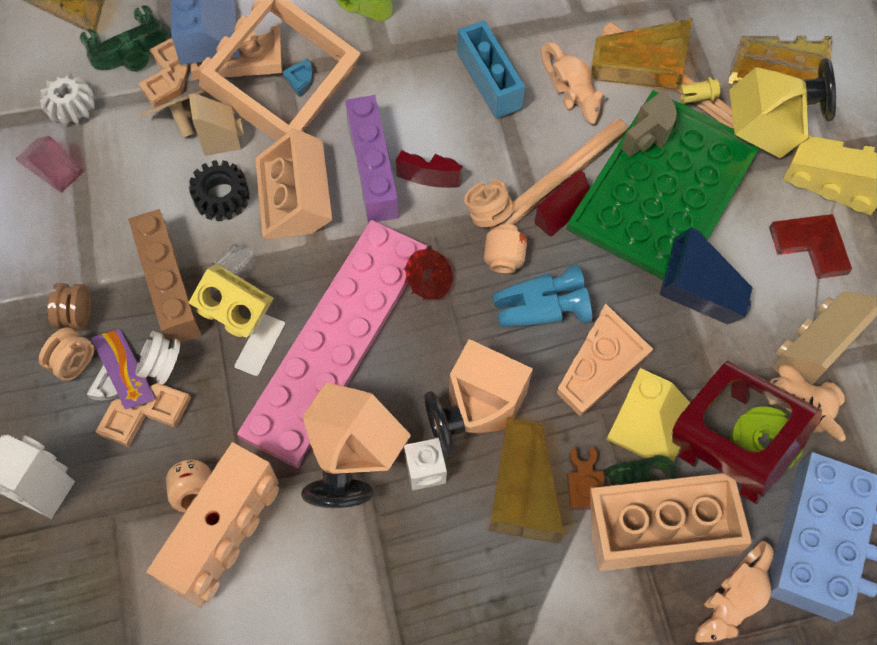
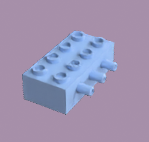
M811 452L798 464L769 577L771 584L770 597L838 622L853 615L858 592L869 597L876 596L877 583L861 578L865 558L877 562V546L869 543L872 525H877L876 474Z

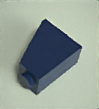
M691 227L676 236L660 295L727 325L746 317L751 308L750 296L752 286L697 229Z

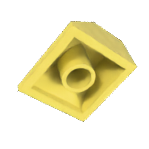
M640 368L606 440L670 470L680 449L679 446L672 443V430L678 417L690 402L672 382Z

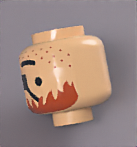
M501 224L497 229L487 233L483 259L490 266L491 271L501 274H512L515 272V269L524 265L527 238L523 233L517 231L518 228L516 226Z

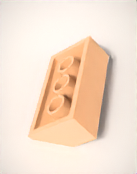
M724 473L590 489L591 532L598 572L741 555L752 544L737 483Z

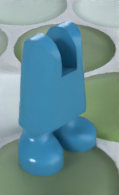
M577 264L569 266L561 276L552 279L550 273L504 288L492 296L495 308L505 309L497 316L500 327L562 322L561 312H573L578 321L582 323L592 322L589 294L587 288H584L583 274ZM564 291L569 292V294L557 296L556 294Z

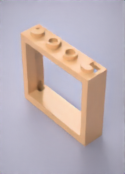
M256 0L252 6L253 11L249 16L243 15L238 20L230 38L225 36L220 41L212 59L207 57L198 69L200 72L198 86L223 104L231 106L235 113L274 141H277L293 128L305 132L355 68L361 53L291 1ZM269 11L339 61L289 125L218 74L220 69Z

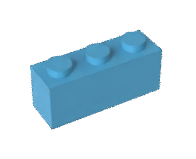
M483 20L459 29L457 54L495 119L522 109L525 85L486 21Z

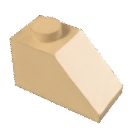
M195 93L189 94L192 120L204 155L240 150L239 137L244 136L241 118L235 119L232 107Z

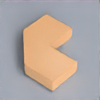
M172 38L149 50L151 56L162 70L138 83L141 91L154 108L166 104L182 94L191 64L180 65Z
M160 383L149 386L155 397L153 401L125 410L120 398L112 401L96 433L101 437L130 447L145 417L177 428L191 397L187 393Z

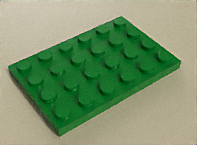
M652 90V92L646 99L645 103H647L649 100H651L659 93ZM675 100L673 102L676 107V120L664 147L659 148L653 142L647 150L643 152L639 150L631 157L622 150L627 131L636 124L637 114L569 220L566 228L567 231L664 280L674 238L692 227L697 229L708 240L760 149L736 136L733 128Z

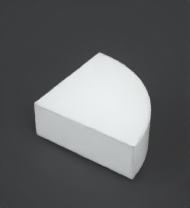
M104 365L87 393L91 399L104 401L119 397Z

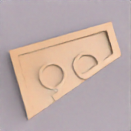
M280 24L271 26L270 32L261 35L252 32L239 47L240 57L230 58L218 74L224 78L282 73ZM202 62L191 63L193 80L200 79L198 69Z
M605 304L583 346L559 385L557 394L581 417L650 356L653 348Z

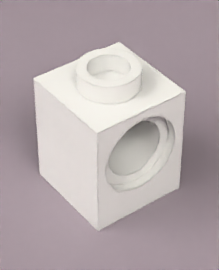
M439 438L404 445L405 461L412 491L446 483L447 471Z

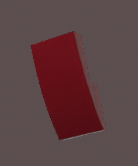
M401 150L396 158V176L407 181L438 188H458L462 183L463 166L459 165L452 158H444L435 153L431 161L427 162L421 156L410 154Z

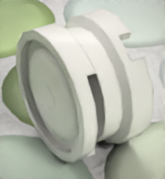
M152 331L150 336L153 339L152 341L146 340L140 354V363L138 362L135 375L142 378L147 376L155 378L157 376V383L163 385L169 378L177 360L180 340L173 339L170 341L163 338L161 333Z

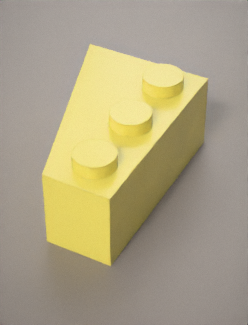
M808 136L805 141L796 147L782 180L792 183L798 188H804L819 194L825 199L834 200L851 207L857 212L872 215L877 208V153L874 152L875 147L864 146L863 150L843 147L844 142L813 136Z

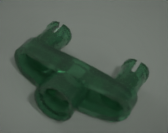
M147 5L141 6L145 14H142L139 7L134 10L133 15L139 26L102 42L99 34L94 29L88 30L91 38H88L85 31L80 34V41L87 51V59L93 68L104 71L124 66L129 71H139L147 66L149 63V50L167 39V30L161 21L155 18L150 7Z

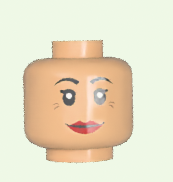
M184 460L169 469L166 476L168 502L172 508L183 513L187 511L212 473L208 465L197 460Z

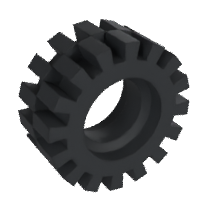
M217 160L211 161L213 165L211 167L204 163L201 165L203 171L201 172L196 169L193 172L195 178L191 177L189 180L191 185L189 186V192L198 212L201 215L205 214L206 219L212 220L215 215L216 221H222V216L225 215L227 220L233 219L231 214L233 212L237 216L242 213L240 206L246 209L248 205L246 199L249 200L250 198L249 188L243 171L241 169L238 170L237 165L234 163L229 167L228 161L222 160L221 165H218ZM227 184L231 186V191L223 197L214 198L208 195V191L215 185Z

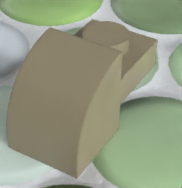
M664 91L641 106L635 126L627 131L622 150L629 157L639 150L642 152L647 150L653 142L659 148L664 147L667 143L677 113L673 100Z

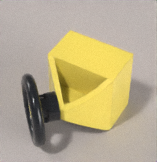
M827 57L821 59L819 63L818 78L802 80L783 73L755 67L729 89L735 135L778 158H782L808 138L807 105L820 103L823 119L830 122L835 118V74L832 62Z

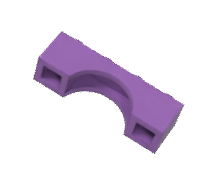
M376 96L346 99L347 121L352 146H354L368 224L371 220L380 222L398 219V197Z

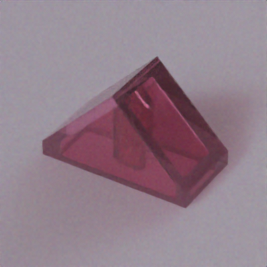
M50 135L38 137L16 157L17 162L61 193L83 173L82 168Z

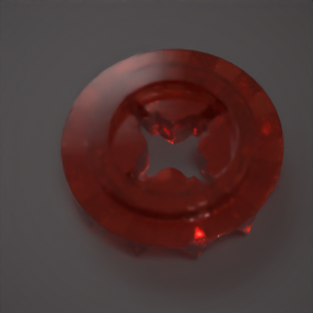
M421 249L408 257L407 264L403 268L406 273L404 283H408L411 287V294L419 295L422 297V300H437L450 290L453 281L452 269L442 254L432 249ZM433 267L434 269L430 275L431 280L423 283V271Z

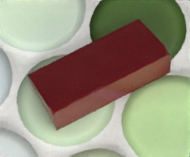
M582 170L577 171L537 206L535 224L550 237L554 236L569 222L590 189L585 173Z

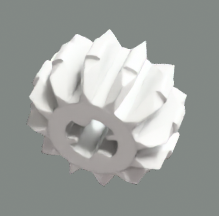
M69 73L65 78L57 75L54 82L46 81L47 88L40 90L42 98L40 102L43 111L47 113L54 123L60 121L66 127L70 121L78 125L81 117L89 119L88 111L95 109L93 102L94 93L81 76L75 78Z

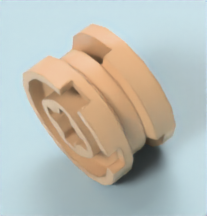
M491 180V184L484 185L481 182L466 193L464 202L468 210L472 212L470 216L475 225L491 227L504 222L510 217L514 210V205L510 196H508L509 192L504 182Z
M65 327L59 329L43 345L39 354V364L47 371H52L61 381L68 382L79 376L89 365L94 354V345L88 339L80 337L79 333L72 328Z

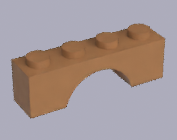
M158 209L128 218L159 326L165 339L170 341L177 339L180 340V343L201 337L202 334L194 308L188 303L190 298L178 266L173 240L161 210Z

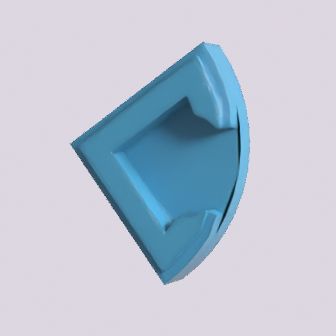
M308 58L282 71L284 79L298 97H301L308 91L313 80L312 66Z

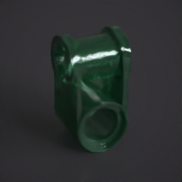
M663 455L615 464L603 471L605 477L610 479L612 486L655 481L649 472L652 469L661 470L665 474L666 480L675 479L677 474L674 462Z

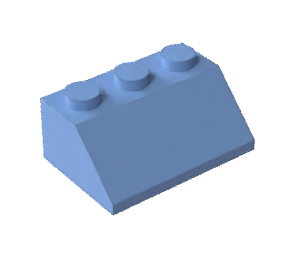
M171 0V36L180 65L203 62L207 57L212 59L217 53L216 48L225 36L229 38L232 36L237 23L235 0ZM239 48L231 58L240 57Z

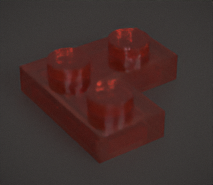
M833 214L773 221L769 230L777 255L808 251L817 279L845 276L852 271V266Z

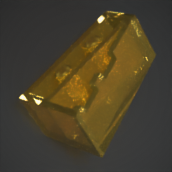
M741 36L731 63L728 83H738L755 67L783 73L802 80L818 78L821 59L827 57L831 60L833 36H824L822 40H807L806 36H796L795 40L779 41V36Z

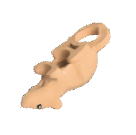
M547 42L541 47L542 63L549 74V78L552 80L558 94L565 93V108L571 110L573 105H578L586 121L590 124H595L600 112V101L603 93L602 91H595L591 85V74L588 65L578 57L565 55L556 43ZM551 54H553L555 59V63L553 65L551 64L550 60Z
M765 541L758 543L721 583L720 586L725 589L723 594L721 595L717 591L703 604L706 608L713 607L714 612L710 619L698 627L695 634L696 642H717L725 638H735L739 633L736 627L745 618L754 615L767 605L771 596V584L767 571L774 555L773 548L769 543ZM760 557L759 560L752 567L749 566L754 560Z

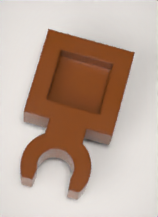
M572 448L570 452L569 462L576 470V472H568L566 476L570 510H591L590 489L605 487L603 471H593V466L597 460L595 448L589 449L588 461L578 459L576 448Z

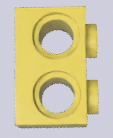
M219 264L207 268L188 303L196 307V312L210 320L216 319L224 324V328L232 335L247 338L255 332L274 298ZM211 287H215L221 292V302L212 299L210 295ZM239 305H245L249 308L251 312L250 319H245L239 314Z

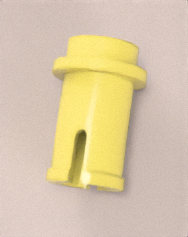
M708 77L703 82L680 85L679 92H683L680 95L681 103L686 104L708 99L710 102L714 101L715 98L720 97L718 79L712 80L711 77Z

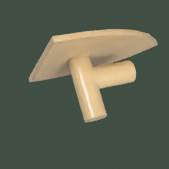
M203 89L201 91L195 92V94L199 95L206 91ZM189 95L140 113L143 116L169 106L182 137L194 134L188 120L192 117L190 105L183 107L181 101L189 99Z

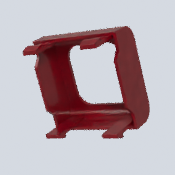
M728 360L722 364L678 417L672 430V443L680 447V454L678 455L680 459L696 467L697 458L742 484V490L739 494L757 505L760 495L763 497L770 487L779 481L805 447L810 435L821 421L822 410ZM730 383H732L731 397L745 405L748 403L750 397L748 391L751 388L790 409L792 412L790 419L768 447L762 451H747L710 430L703 422V416Z

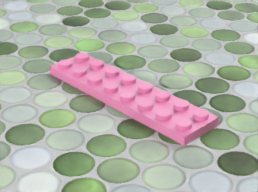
M373 220L369 222L238 431L237 436L239 439L299 469L312 447L302 416L326 382L344 387L348 386L426 255L427 245Z

